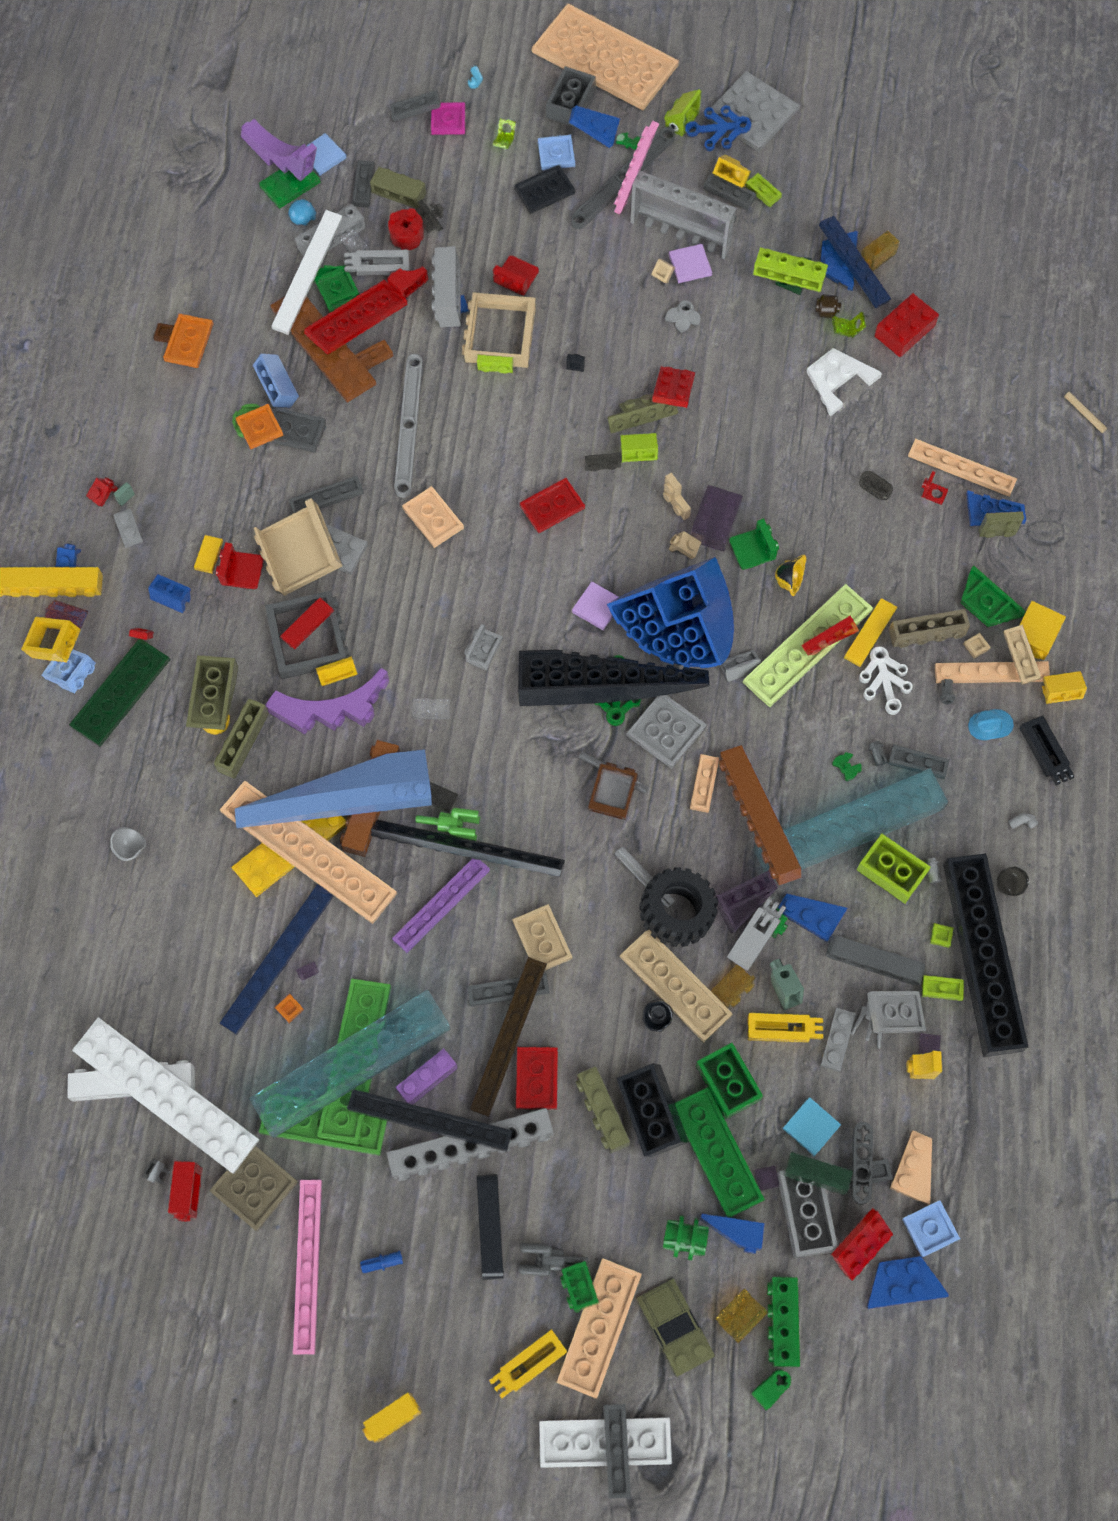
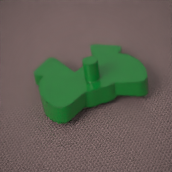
M628 132L621 133L616 138V144L625 145L626 149L630 147L633 150L637 149L640 141L639 136L632 140V138L628 137Z
M848 752L837 756L832 762V765L838 767L842 774H844L845 781L853 780L857 773H860L862 770L861 763L854 766L848 763L853 757V754Z

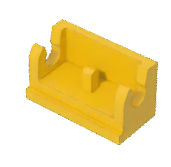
M1081 671L1044 676L1043 678L1044 686H1042L1046 704L1084 698L1087 687Z

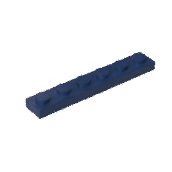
M832 216L821 221L819 227L875 309L889 303L891 297L836 217Z

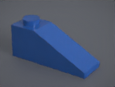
M701 1214L700 1221L737 1247L744 1248L745 1253L756 1254V1250L760 1251L762 1249L765 1223Z

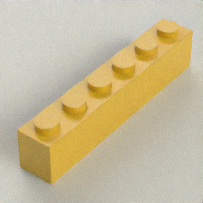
M0 567V597L3 595H10L12 597H20L21 595H29L31 597H39L40 595H47L49 597H57L58 595L94 597L95 595H101L103 574L99 567Z

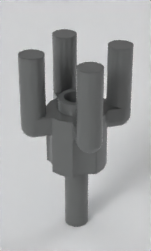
M520 1243V1251L522 1253H537V1265L519 1264V1273L521 1275L548 1276L551 1271H562L563 1265H575L586 1261L588 1266V1257L564 1256L563 1249H552L548 1244Z

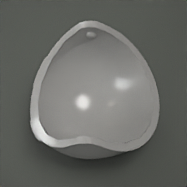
M121 827L113 832L110 847L116 857L122 861H129L137 858L146 847V840L135 829Z

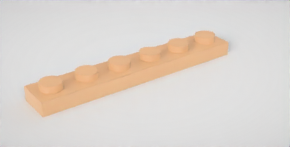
M915 439L908 454L910 458L1010 497L1017 478L918 439Z
M1049 661L1036 662L1041 679L1033 682H1043L1044 676H1050ZM1014 662L936 663L934 666L936 683H941L944 679H951L953 683L1021 682Z

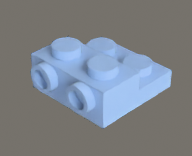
M72 649L67 663L51 661L42 673V676L46 680L58 684L62 689L75 694L77 690L83 687L87 675L94 672V665L96 663L88 655Z

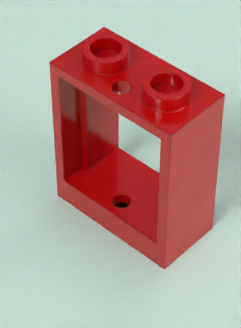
M174 1161L168 1213L173 1215L174 1219H178V1221L190 1222L191 1218H197L203 1168L195 1162Z

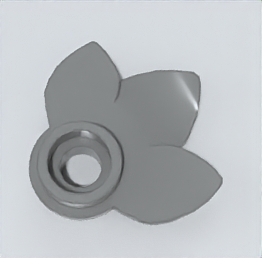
M683 300L677 307L671 308L665 317L666 322H675V327L680 333L686 332L691 324L699 325L701 319L700 314L694 310L693 304L688 300Z

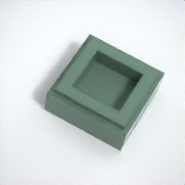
M125 482L113 495L117 503L123 506L135 494L131 485Z

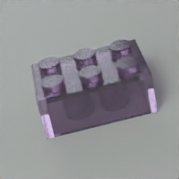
M708 485L690 535L699 540L701 545L725 552L741 508L743 495Z

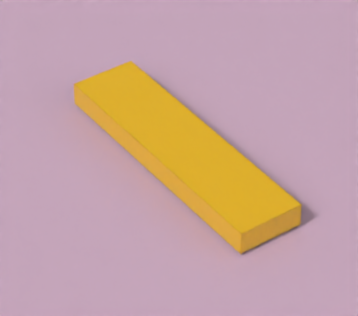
M881 598L845 654L844 659L861 667L897 610V606Z

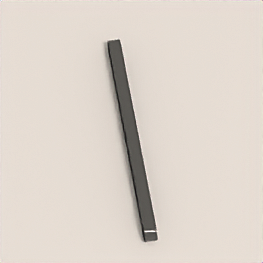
M664 127L654 136L640 171H644L674 142L675 131L673 128ZM669 133L672 137L665 138L663 135ZM633 157L572 214L571 225L573 228H584L618 196L624 181L619 177L626 175ZM576 218H582L583 222L577 223L574 220Z

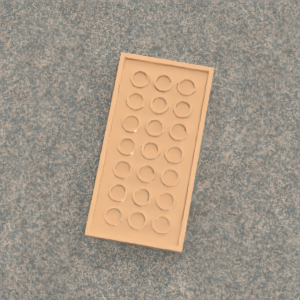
M570 4L564 7L532 47L534 54L563 69L566 66L596 76L597 87L643 111L679 65V60Z

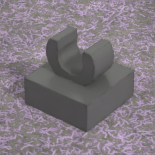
M153 1158L142 1177L153 1183L156 1181L163 1184L164 1181L159 1178L160 1173L165 1172L169 1174L170 1171L164 1167L165 1164Z

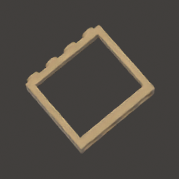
M473 293L472 300L468 302L470 314L466 316L468 329L464 330L466 344L462 345V355H465V362L477 363L478 355L513 357V367L528 368L536 310L535 298ZM478 307L527 312L521 354L472 350Z

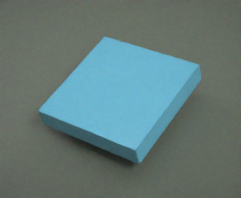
M809 1097L783 1127V1130L815 1156L841 1124Z

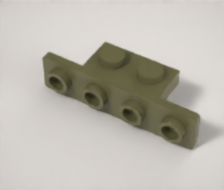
M646 394L637 399H629L619 404L621 413L608 416L609 430L611 433H616L678 414V408L673 405L652 402L653 394Z

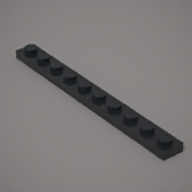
M381 820L376 821L371 831V836L378 837L379 839L411 844L420 848L425 847L438 852L453 853L457 856H467L475 860L490 861L494 864H504L512 868L527 869L531 872H541L550 876L560 877L565 866V860Z

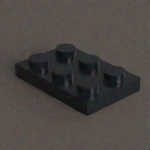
M560 165L514 185L515 191L530 214L575 194L574 186Z

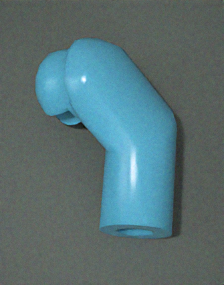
M474 66L471 68L472 80H468V85L472 89L478 88L483 81L479 68Z

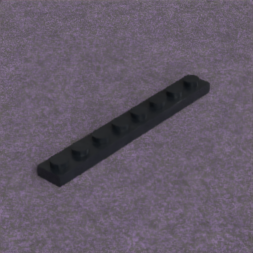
M354 1089L352 1090L347 1111L505 1152L508 1151L512 1136V1130Z

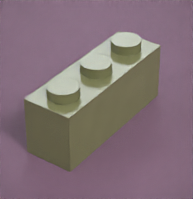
M378 167L370 181L373 194L415 209L419 208L426 195L424 182L407 177L404 174H398L387 168Z

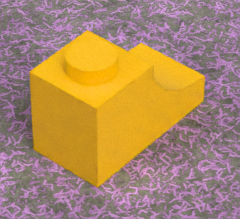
M725 154L718 158L713 174L743 188L751 171L743 167L740 161Z
M932 1051L918 1055L913 1054L906 1063L910 1079H935L942 1072L941 1051Z

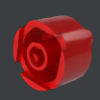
M413 208L402 209L390 214L388 228L391 243L395 247H400L401 250L409 251L416 249L424 239L421 216Z

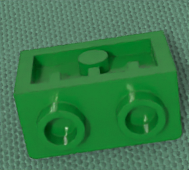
M586 1261L561 1269L563 1275L560 1276L563 1288L568 1289L570 1296L566 1298L570 1309H574L576 1313H579L582 1309L599 1304Z

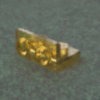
M737 964L711 992L727 1008L730 1006L734 1008L742 1000L740 996L744 992L748 994L754 988L756 977L750 976Z
M743 1289L719 1312L715 1320L729 1336L739 1343L768 1312L746 1289Z

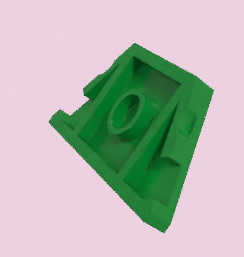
M324 265V268H319L314 279L329 313L359 295V291L350 273L345 272L344 267L346 266L333 267L331 265Z
M974 565L972 566L960 601L966 609L987 627L1024 617L1026 611L979 569Z

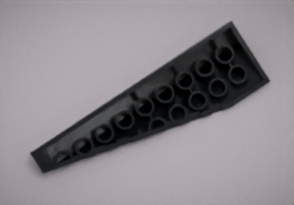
M558 649L519 651V706L627 701L675 694L710 686L709 670L688 667L677 669L674 665L661 667L656 666V663L652 662L639 664L637 660L616 657L603 659L594 654H590V657L581 656L579 652L567 654L563 653V650Z

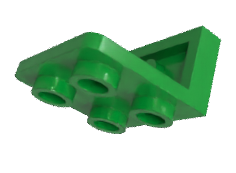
M764 518L757 520L754 530L729 539L730 546L742 570L770 562L777 557L779 544L776 539H773L771 535L772 529L769 524H766Z

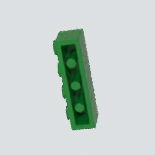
M772 1277L770 1282H767V1295H771V1304H767V1317H771V1326H768V1340L772 1341V1349H768V1362H772V1367L798 1368L800 1367L798 1277Z

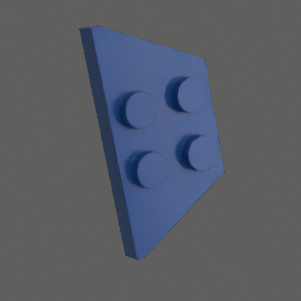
M858 231L847 233L857 248ZM828 239L822 241L820 262L828 265L825 278H830L837 284L840 282L846 285L849 291H853L854 276Z
M921 1256L879 1262L867 1309L946 1298L949 1295Z

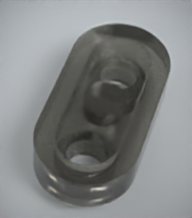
M865 471L861 474L859 479L861 488L879 500H888L891 497L893 487L888 481L872 471Z

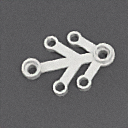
M875 647L870 652L871 662L860 673L859 680L862 683H868L871 679V673L877 665L879 674L870 687L865 689L864 698L866 700H873L876 690L882 683L887 699L885 710L887 713L895 715L899 713L902 705L900 700L894 697L891 682L899 686L902 693H910L913 688L912 683L898 677H904L908 672V667L891 659L884 647ZM879 654L882 658H877L876 655ZM886 665L895 669L898 676L889 672ZM899 668H903L905 672H900ZM862 675H867L868 679H864ZM907 685L910 689L906 690L903 686ZM867 692H872L873 695L868 696ZM889 706H894L896 710H891Z

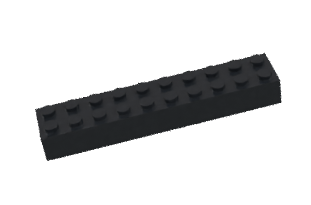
M987 854L947 858L943 867L983 1057L1024 1052L1029 1047Z

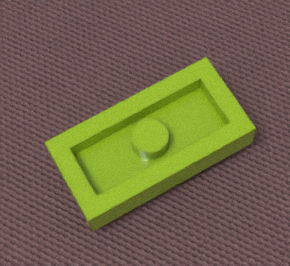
M759 173L746 182L745 187L756 193V196L768 207H771L782 197V193Z
M478 355L477 368L483 372L513 373V357Z
M926 975L922 977V997L963 1000V979Z

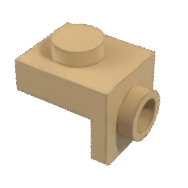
M683 531L671 538L669 551L678 550L690 559H693L697 555L701 542Z

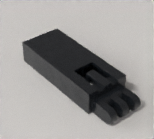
M1042 715L1023 723L1019 729L1045 776H1051L1056 786L1061 784V781L1063 783L1068 781L1067 777L1069 780L1073 779L1074 774L1069 767L1071 764L1044 716ZM1054 755L1059 765L1056 766L1055 759L1050 760L1049 756Z

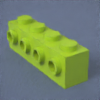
M760 247L753 275L821 292L828 265Z

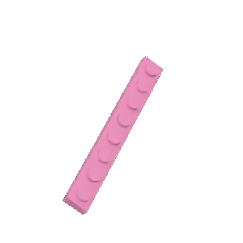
M652 121L649 127L646 126L643 130L622 187L614 202L617 205L614 212L619 215L629 199L633 182L641 170L659 126V123Z
M300 1180L293 1340L294 1355H309L316 1352L322 1180Z

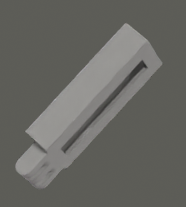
M356 250V253H344V258L347 259L344 260V265H351L344 267L345 272H356L357 276L390 275L399 268L409 271L408 250ZM362 260H373V265H369V261L362 262Z
M771 897L767 899L762 908L759 907L727 956V958L749 971L781 922L780 917L786 909L785 906H782L779 912L776 911L780 904L777 901L770 907L769 905L773 900ZM770 921L764 933L756 929L759 923L765 927L767 922Z

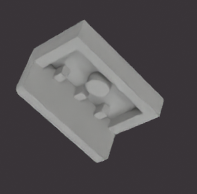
M481 624L480 628H476L474 631L473 641L471 645H467L464 654L466 655L467 663L487 671L503 637L486 630L485 625Z

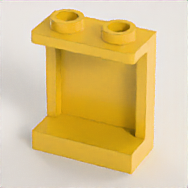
M1031 601L1020 625H1023L1034 658L1045 660L1066 616Z

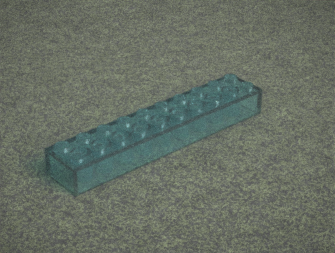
M930 768L783 831L802 870L878 838L881 834L885 835L942 811L948 804V800ZM755 843L753 850L769 882L772 883L776 879H772L769 872L770 866L768 863L765 864L761 852L763 851Z
M427 989L249 1099L272 1138H275L451 1028Z

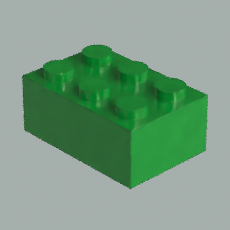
M733 1042L697 1061L695 1066L725 1119L762 1100L763 1094Z

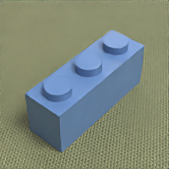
M260 354L253 367L272 406L291 408L299 396L279 356Z

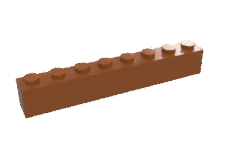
M742 745L720 752L721 760L718 761L719 767L722 772L725 771L726 782L728 786L733 788V797L736 802L739 801L740 803L739 807L742 816H746L748 819V829L755 834L756 846L758 848L761 847L763 851L761 852L765 864L768 863L770 866L769 872L772 879H776L778 885H782L801 878V866Z

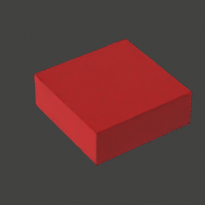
M138 627L129 631L130 637L143 640L152 639L154 635L152 630Z

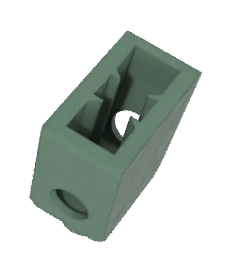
M780 959L772 961L770 963L773 970L771 971V983L783 1010L785 1011L802 1004L804 988L790 964L783 966Z

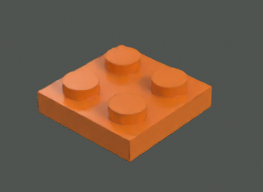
M269 404L235 418L250 450L284 436Z

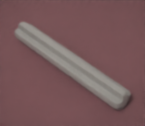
M624 847L616 851L615 855L646 887L653 877ZM665 894L661 899L662 905L665 908H669L674 903V899L669 894Z

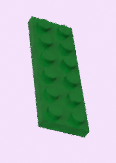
M707 1087L676 1102L675 1105L687 1139L725 1216L731 1218L765 1201L709 1088Z

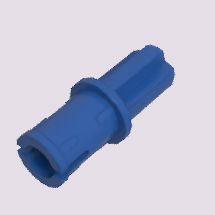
M401 1251L386 1255L379 1254L378 1257L361 1261L360 1265L363 1273L380 1269L384 1271L387 1267L403 1264Z

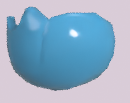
M300 199L291 204L288 215L293 223L307 225L310 220L314 221L316 219V210L309 201Z

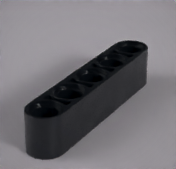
M477 1175L482 1280L504 1279L498 1175Z

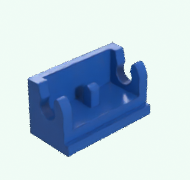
M159 574L148 587L151 600L180 613L185 611V602L190 603L191 588Z

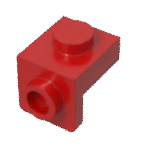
M107 477L104 479L96 478L86 496L98 506L103 507L112 491L116 492L119 488L114 485V481Z

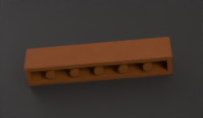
M377 740L375 746L372 745L370 757L374 759L385 754L399 753L400 748L398 745ZM381 811L353 814L347 817L346 833H342L340 838V844L344 852L366 857L372 839L371 831Z

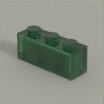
M791 1152L788 1156L783 1176L845 1195L848 1192L853 1171Z

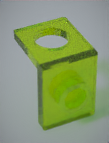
M499 119L498 135L492 142V146L509 149L514 142L516 121ZM503 124H509L511 132H504L502 129Z
M860 312L852 320L836 316L832 318L834 333L853 338L866 327L864 312ZM860 319V326L856 328V323Z

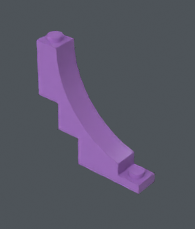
M255 119L251 122L247 121L242 126L241 137L268 166L275 163L284 174L290 170L300 181L313 171L317 147L313 143L308 147L305 144L301 146L288 145L271 135Z

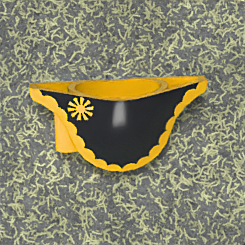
M805 554L794 560H786L775 572V578L779 586L788 590L791 596H795L801 586L807 559Z

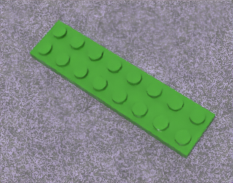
M351 979L317 1134L318 1138L359 1144L365 1115L347 1111L353 1089L366 1093L370 1092L391 991L390 984Z

